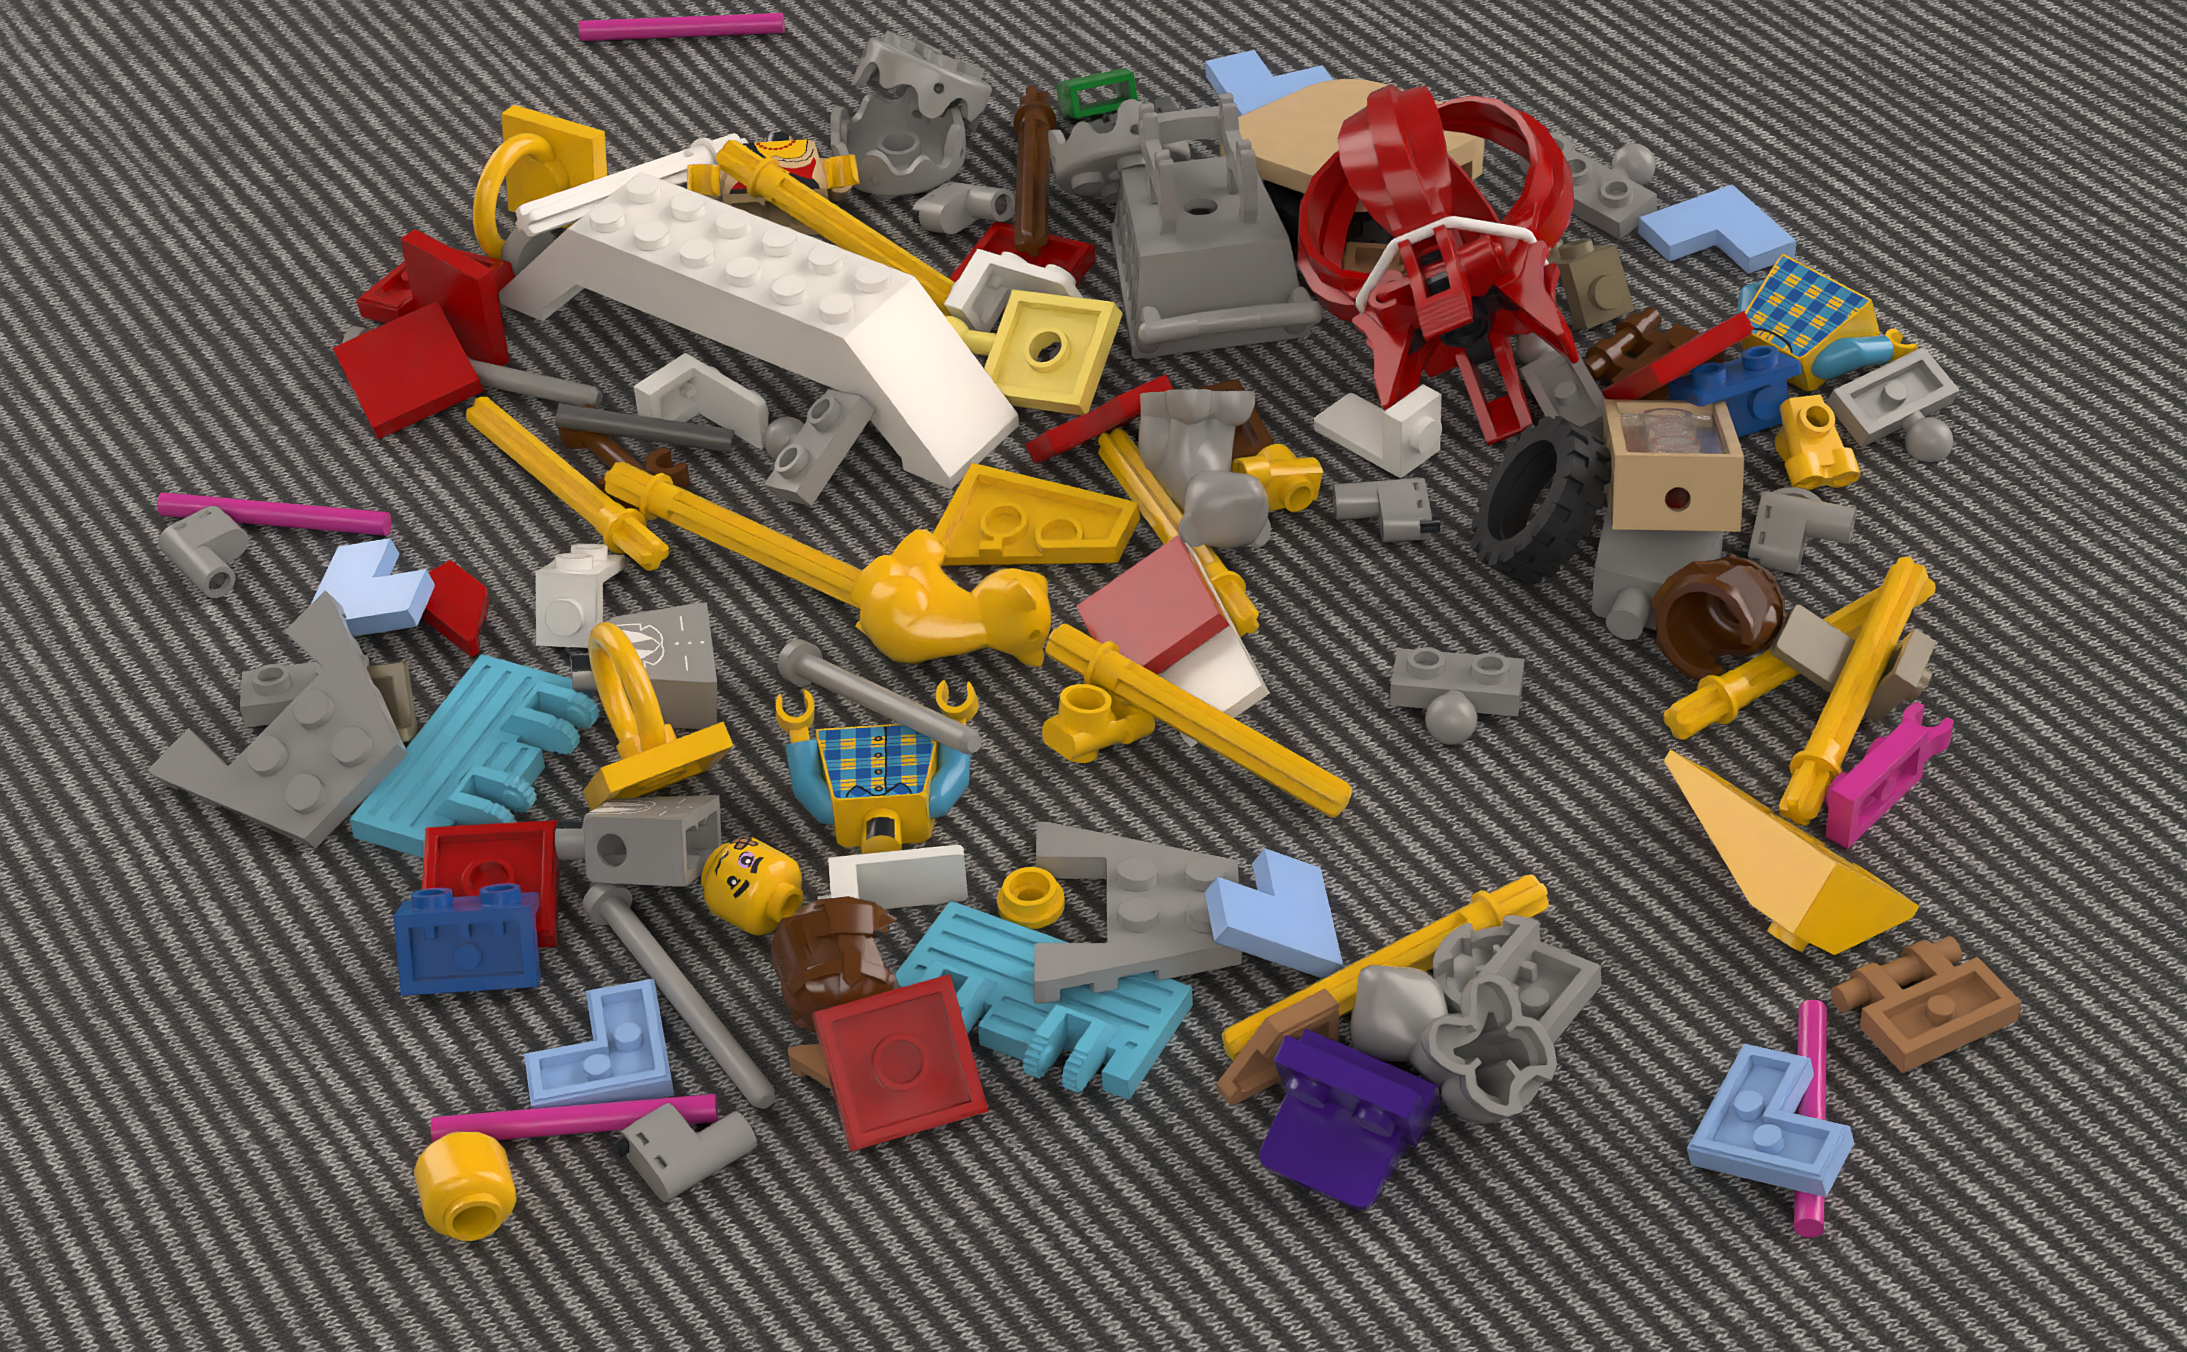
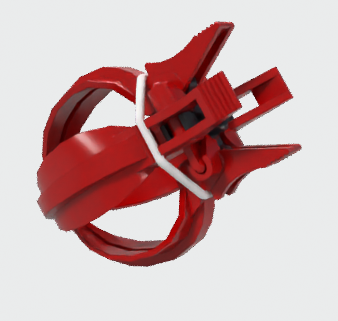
M1389 84L1371 92L1367 97V106L1343 121L1338 135L1339 150L1312 176L1300 203L1298 266L1322 308L1341 320L1352 322L1355 328L1367 337L1365 343L1368 349L1374 353V384L1379 396L1380 405L1384 411L1417 389L1422 370H1425L1429 378H1433L1458 367L1460 368L1484 438L1489 446L1520 434L1525 428L1531 424L1533 425L1527 400L1516 369L1509 336L1514 334L1528 335L1534 332L1572 364L1579 361L1572 332L1556 305L1555 289L1560 276V270L1556 263L1549 264L1547 261L1551 249L1555 247L1570 224V215L1574 207L1572 170L1564 154L1543 124L1531 115L1512 108L1499 99L1470 95L1451 99L1436 105L1427 86H1418L1401 91L1393 84ZM1444 131L1466 133L1490 140L1522 156L1530 164L1522 194L1501 222L1492 206L1471 178L1448 155ZM1359 200L1372 218L1394 237L1387 245L1371 273L1342 269L1347 230ZM1398 250L1408 276L1398 270L1386 271ZM1496 358L1509 394L1488 402L1478 365Z

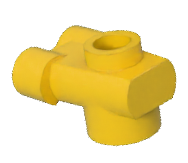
M1821 395L1789 398L1780 405L1779 411L1783 426L1776 435L1775 447L1779 456L1786 461L1785 468L1792 487L1808 491L1824 485L1839 488L1850 485L1861 477L1854 452L1851 448H1844L1834 425V412L1824 403Z
M1283 444L1267 446L1257 455L1236 458L1231 464V472L1245 473L1259 479L1268 496L1269 512L1286 508L1291 512H1298L1307 508L1313 500L1318 498L1323 475L1319 461L1314 457L1297 458Z
M1076 684L1066 687L1061 692L1058 714L1044 722L1042 735L1045 744L1067 760L1076 763H1088L1098 757L1099 749L1119 742L1130 744L1150 735L1155 729V719L1150 714L1101 686Z

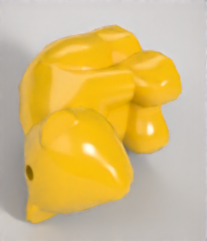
M916 529L901 541L892 555H882L872 561L862 570L852 585L850 599L861 607L860 620L855 627L869 637L877 649L892 661L920 664L934 658L961 655L984 648H991L1013 655L1023 664L1032 667H1041L1043 664V647L1048 639L1051 628V607L1048 599V581L1039 573L1015 568L998 570L986 576L971 592H968L956 585L940 568L946 553V548L927 529Z

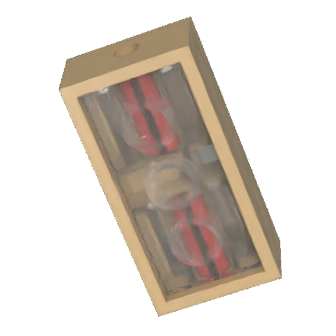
M1604 399L1602 440L1605 442L1603 446L1609 449L1611 460L1607 463V466L1611 468L1610 483L1604 485L1607 494L1606 498L1612 530L1741 532L1744 454L1725 401H1718L1698 407L1685 400Z

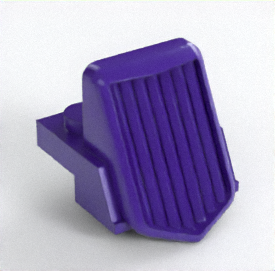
M1306 1028L1300 1041L1286 1035L1276 1054L1274 1063L1287 1093L1260 1148L1259 1158L1261 1164L1268 1171L1314 1193L1356 1210H1367L1375 1204L1408 1145L1418 1146L1434 1116L1438 1113L1442 1104L1438 1086Z

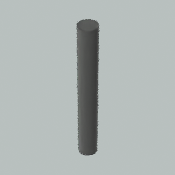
M560 403L556 413V427L728 453L732 451L733 429Z

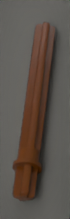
M1030 86L1026 88V96L1020 98V105L1014 114L1013 120L1014 128L1018 133L1015 248L1018 252L1028 251L1030 257H1037L1041 255L1042 246L1048 244L1050 172L1048 131L1055 129L1056 115L1051 108V95L1049 92L1038 91L1036 86Z

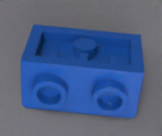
M1756 346L1744 350L1741 353L1742 358L1723 364L1715 362L1703 363L1689 370V375L1670 381L1668 383L1670 400H1685L1698 407L1718 401H1725L1737 437L1739 438L1782 423L1779 407L1784 401L1789 399L1786 379L1800 375L1801 364L1799 360L1779 352L1776 347Z
M510 883L482 887L479 889L480 896L453 897L452 889L430 888L413 892L411 900L404 901L393 915L401 996L538 987L541 981L535 914L540 907L539 893H521L520 885Z

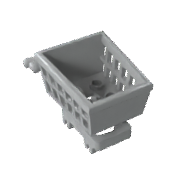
M1231 93L1219 94V106L1156 113L1154 112L1153 102L1139 105V145L1146 166L1121 169L1115 219L1111 223L1115 260L1131 353L1134 359L1308 337L1311 334V324H1317L1322 320L1323 309L1320 303L1312 301L1309 291L1299 286L1289 236L1256 170V154L1252 149L1251 141L1249 139H1242L1239 131L1238 108ZM1218 139L1222 142L1225 156L1173 163V159H1170L1169 149L1162 150L1161 145L1185 140Z

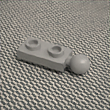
M1534 332L1528 335L1519 334L1516 349L1519 358L1526 364V366L1520 368V371L1545 417L1550 416L1554 419L1555 416H1561L1597 437L1602 436L1603 404L1605 398L1579 353V361L1572 364Z

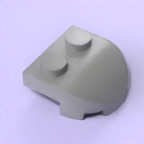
M1504 916L1501 927L1486 928L1478 931H1473L1472 925L1466 923L1443 939L1433 958V977L1443 988L1449 1014L1462 1013L1460 998L1469 980L1486 974L1502 976L1508 980L1516 991L1521 1004L1522 1016L1531 1017L1540 1022L1553 1044L1602 985L1601 965L1541 942L1539 921L1522 916Z

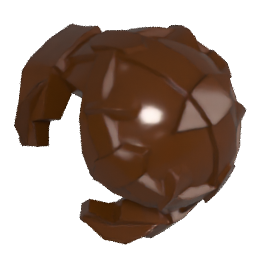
M1733 553L1729 557L1715 560L1692 561L1669 576L1650 600L1655 611L1657 631L1655 644L1681 674L1695 680H1701L1708 675L1718 676L1723 670L1722 666L1717 664L1716 658L1729 654L1744 657L1761 651L1763 653L1774 644L1783 625L1784 618L1788 615L1785 611V600L1775 577L1766 568L1752 560L1737 557Z
M845 896L818 899L796 910L792 916L781 919L771 940V962L781 981L784 1002L790 1009L792 1021L797 1027H803L816 1033L811 1013L902 988L896 979L894 970L884 966L880 952L873 940L888 934V930H890L889 925L897 920L896 917L889 914L888 910L875 902Z

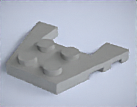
M325 590L285 630L323 668V671L229 766L198 735L188 728L148 771L168 787L186 791L206 803L218 808L224 807L245 816L256 824L317 848L408 753L380 690L372 682L364 664L366 659L360 645L351 635L345 621L347 616L343 607Z
M1037 822L1036 867L1047 870L1055 879L1106 880L1107 943H1035L1034 1003L1045 1004L1060 1001V989L1090 984L1093 994L1118 989V978L1155 971V976L1159 981L1242 964V951L1214 942L1205 891L1217 877L1239 884L1238 860L1051 822Z

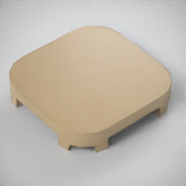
M1361 79L1323 81L1302 88L1238 117L1239 131L1242 139H1249L1251 141L1252 149L1256 154V170L1261 180L1264 179L1305 194L1312 176L1339 150L1338 135L1343 121L1367 106V97L1371 92L1387 85ZM1435 100L1436 105L1443 103V102H1440V101ZM1444 131L1448 155L1454 159L1473 181L1482 174L1485 139L1466 133ZM1220 140V157L1225 156V151ZM1359 200L1355 212H1366L1367 209Z

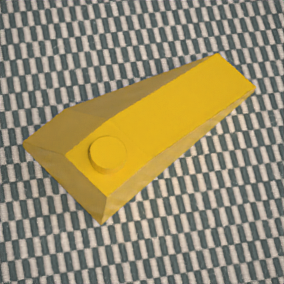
M1671 749L1665 757L1664 762L1748 902L1773 920L1767 931L1790 947L1803 952L1808 943H1811L1833 955H1837L1913 918L1919 909V905L1861 866L1855 863L1851 864L1841 856L1825 848V843L1775 815L1772 809L1713 771Z

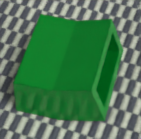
M1126 68L1064 80L1056 86L1063 119L1072 117L1077 119L1118 110L1123 101L1129 99L1138 101L1134 72ZM1109 84L1115 85L1116 98L1079 105L1077 91Z

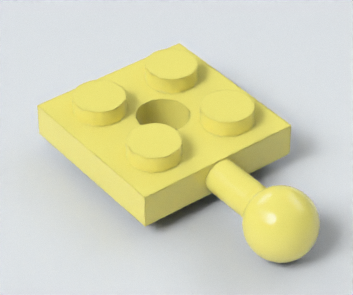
M1012 289L997 334L969 330L968 326L961 319L954 316H945V318L972 354L988 356L984 370L1012 406L1084 415L1089 412L1123 313L1115 302ZM1054 342L1061 343V349L1053 359L1047 362H1037L1038 355L1042 349L1047 348Z

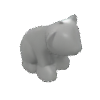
M1175 389L1165 392L1141 393L1139 454L1145 468L1151 472L1158 484L1170 495L1175 503L1184 510V515L1178 527L1181 540L1184 543H1188L1191 547H1199L1203 544L1223 549L1248 545L1255 548L1264 546L1270 539L1271 524L1268 519L1270 507L1266 490L1257 477L1245 473L1231 472L1235 428L1246 423L1251 417L1255 405V392Z
M1369 965L1361 970L1358 977L1357 997L1351 1015L1349 1031L1352 1042L1349 1047L1380 1061H1408L1425 1080L1438 1086L1444 1103L1461 1118L1476 1124L1502 1121L1522 1112V1108L1531 1102L1537 1094L1541 1084L1552 1080L1557 1066L1554 1044L1540 1022L1534 1018L1522 1016L1521 1004L1516 991L1505 977L1486 974L1469 980L1460 998L1462 1013L1449 1014L1442 986L1425 971L1411 967Z

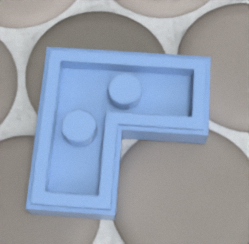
M1255 50L1205 61L1206 78L1218 95L1226 93L1233 95L1234 102L1238 108V117L1307 86L1333 80L1323 65L1273 77Z
M1733 184L1639 217L1638 234L1669 262L1715 245L1748 274L1774 265L1782 254L1790 258L1795 257L1796 240Z
M391 538L338 547L312 603L326 590L343 607L347 616L345 621L352 637L417 627L435 584L426 569L390 575L399 557V552Z
M1264 848L1252 863L1258 890L1217 877L1205 891L1215 943L1322 979L1339 971L1343 966L1320 867Z
M654 979L586 991L593 1041L524 1054L532 1109L658 1099L674 1096Z
M1743 1044L1690 1141L1687 1152L1692 1166L1827 1197L1854 1145L1850 1126L1794 1114L1814 1076L1810 1058Z

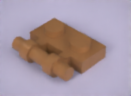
M1947 936L1934 943L1923 939L1904 948L1901 957L1882 966L1871 962L1852 971L1850 980L1831 989L1832 1000L1841 1012L1845 1013L1858 1006H1864L1861 1013L1860 1028L1901 1073H1905L2017 1022L2021 1001L1978 957L1954 967L1953 964L1961 961L1962 951L1958 942L1951 936ZM1912 982L1915 983V985L1909 988H1906L1904 990L1901 989V987L1905 985H1908Z

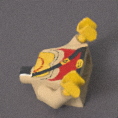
M784 132L771 133L766 136L763 142L742 144L764 159L767 157L775 158L778 160L781 170L829 201L838 202L846 199L850 194L852 185H860L855 154L819 158L814 141L809 139L793 140L790 135ZM687 165L688 190L791 228L805 235L819 234L762 196L758 198L750 196L747 193V186L720 170V165Z

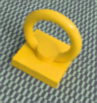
M513 105L501 113L503 143L494 151L482 171L473 205L475 235L480 247L487 256L501 260L502 249L506 242L499 236L495 220L497 197L504 177L506 176L508 211L516 213L515 211L520 205L606 177L605 131L517 105ZM571 223V224H568V225H565V226H562V227L568 229V228H569L570 226H572L574 223Z
M600 622L592 628L588 639L590 665L604 710L620 742L616 748L621 760L600 768L583 790L590 811L611 799L638 798L711 770L733 747L724 722L677 739L671 724L664 725L661 710L649 676L627 635L618 626L610 622Z

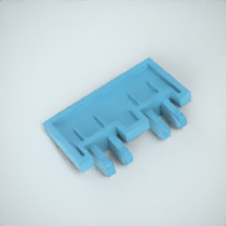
M481 654L407 746L406 751L408 755L377 785L350 818L354 838L423 858L425 827L517 822L514 819L515 815H512L510 810L515 811V813L520 812L521 814L524 811L528 812L537 800V793L534 792L535 788L531 785L545 768L542 750L551 753L556 751L559 755L571 754L580 743L579 738L581 737L578 734L579 730H576L574 726H577L578 729L584 728L586 730L587 727L591 728L600 716L598 714L600 710L597 708L598 704L594 703L592 691L575 692L572 689V679Z
M950 900L896 972V979L899 985L905 987L950 974L967 1035L978 1019H982L978 1025L979 1045L1023 1060V1072L1039 1079L1044 1077V1074L1048 1072V1068L1054 1064L1063 1049L1071 1051L1073 1053H1070L1063 1068L1062 1087L1077 1093L1083 1091L1088 1081H1091L1103 1063L1106 1064L1102 1070L1103 1091L1130 1100L1193 1006L1192 986L1172 979L1158 981L1155 973L1145 972L1118 978V989L1093 994L1090 984L1060 989V1001L1045 1004L1034 1003L1035 943L1068 942Z

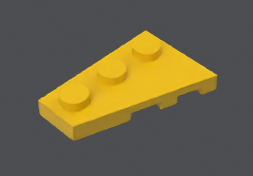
M971 463L933 535L946 548L944 561L941 566L1118 563L1141 517L1138 502Z

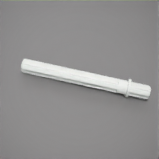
M735 133L715 140L700 138L695 140L689 149L520 205L515 211L518 219L515 222L516 228L520 232L524 231L527 236L533 237L574 223L640 171L678 186L686 184L687 165H718L716 155L728 140H736L741 144L748 143L746 138L740 139Z

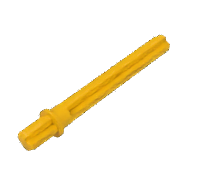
M728 140L718 151L716 160L718 165H720V169L747 186V193L753 198L762 196L844 250L915 276L944 316H952L944 303L951 293V289L955 284L954 281L781 170L779 162L775 158L767 157L764 159L736 140Z
M488 397L476 398L474 406L466 410V419L471 425L592 524L596 531L603 536L604 544L608 546L610 551L616 554H628L647 571L658 569L661 561L668 558V545L647 528V521L642 513L636 509H626L621 504L613 501Z
M1116 428L1110 434L1103 432L1098 438V443L1101 446L1098 454L1131 500L1138 502L1139 511L1163 544H1166L1177 535L1179 536L1178 527L1184 515V510L1175 503L1170 495L1158 484L1151 472L1145 468L1139 454V449L1124 430ZM1203 544L1199 547H1191L1240 638L1246 633L1254 634L1259 628V623L1256 620L1259 616V611L1245 594L1246 585L1239 574L1226 568L1211 546Z
M616 462L611 470H607L604 477L606 481L605 491L609 495L639 508L640 513L646 519L654 520L659 517L859 610L861 609L859 605L850 599L852 585L862 570L673 485L671 477L664 473L654 476L625 462Z
M1901 557L1896 564L1890 567L1804 751L1796 753L1790 762L1792 777L1779 803V810L1783 817L1792 819L1795 825L1806 826L1810 823L1811 819L1817 817L1830 784L1842 772L1840 767L1927 579L1925 566L1916 564L1912 557Z
M1928 574L1913 608L1926 602L1935 593V582L1928 578ZM1881 586L1823 620L1856 641ZM1771 649L1719 677L1708 675L1702 678L1698 683L1697 691L1672 704L1664 712V723L1670 727L1675 738L1685 740L1715 722L1728 724L1734 721L1738 715V710L1800 673L1773 656Z
M1061 624L1049 635V641L1045 648L1048 657L1084 677V684L1103 687L1330 818H1336L1348 805L1353 791L1349 783L1121 655L1116 643L1107 641L1102 644L1068 624Z
M1524 875L1491 893L1483 890L1474 893L1471 896L1470 904L1229 1026L1222 1033L1223 1048L1227 1056L1234 1061L1267 1017L1323 989H1326L1339 1003V1017L1353 1011L1357 997L1359 974L1363 968L1369 965L1411 967L1428 972L1433 969V958L1438 946L1448 934L1458 927L1470 923L1473 931H1478L1486 928L1501 927L1503 917L1507 915L1527 918L1535 917L1544 912L1549 906L1546 896L1548 894L1547 889L1534 875Z

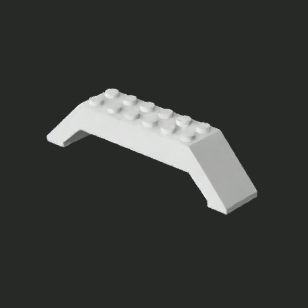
M641 171L565 230L499 292L500 304L544 321L581 290L586 288L838 391L861 395L876 409L870 420L902 458L903 470L950 490L964 478L971 463L979 464L1019 426L1018 413L915 276Z

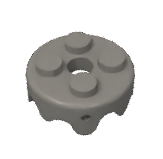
M886 31L884 39L878 37L869 38L852 84L863 87L869 77H876L880 72V85L883 88L893 90L894 94L899 98L904 95L908 85L913 86L918 94V110L927 118L934 119L942 115L947 107L951 108L961 103L964 127L972 131L977 129L992 92L991 85L982 80L984 69L961 59H953L943 55V51L915 39L912 41L890 31Z
M910 85L906 87L905 93L901 98L894 100L885 99L875 93H869L863 98L860 109L851 119L845 107L835 106L832 109L830 120L832 157L855 154L860 185L852 186L863 192L871 193L876 198L889 200L899 196L929 191L941 186L954 177L965 161L966 136L959 108L954 106L948 108L946 113L943 112L942 115L934 119L927 118L918 110V94L916 89Z
M1134 99L1123 101L1118 108L1116 125L1108 133L1099 134L1092 125L1084 121L1074 126L1067 141H1065L1061 130L1048 131V142L1055 181L1062 190L1080 196H1101L1104 203H1117L1121 169L1146 166L1139 145L1138 120L1141 102ZM1130 130L1136 131L1137 135H1133ZM1188 140L1161 145L1162 150L1169 149L1170 159H1173V163L1190 161L1191 153Z

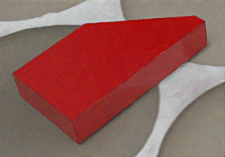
M449 560L428 572L435 587L421 618L463 652L473 657L479 653V636L482 623L487 619L490 602L487 587L452 560Z

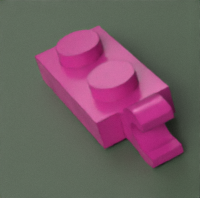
M1917 702L1908 706L1903 712L1902 723L1886 738L1880 736L1875 739L1868 748L1864 759L1849 773L1841 772L1830 784L1824 800L1825 806L1829 808L1825 837L1846 849L1853 845L1922 778L1924 763L1933 755L1941 753L1948 748L1954 720L1946 717L1938 726L1925 727L1922 726L1925 705Z

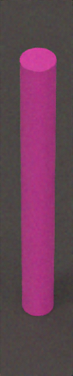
M783 13L579 21L580 41L781 34L785 32Z
M165 492L160 493L157 500L158 514L167 517L186 518L206 507L217 506L236 523L381 536L389 535L392 524L391 514L381 511Z
M1806 1000L1799 1005L1798 1055L1811 1059L1814 1076L1796 1108V1114L1826 1121L1827 1007L1819 1000ZM1795 1190L1794 1230L1798 1235L1813 1238L1823 1233L1825 1197Z
M716 1094L440 1116L431 1118V1137L433 1143L447 1134L461 1131L480 1132L496 1140L617 1131L627 1128L633 1122L665 1103L673 1105L689 1125L714 1123L718 1121V1103Z

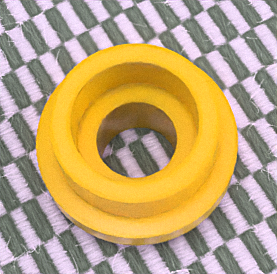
M1024 867L1010 873L1004 880L1003 886L997 895V908L1001 918L1029 929H1039L1054 923L1062 915L1065 907L1062 887L1056 882L1050 872L1038 867Z

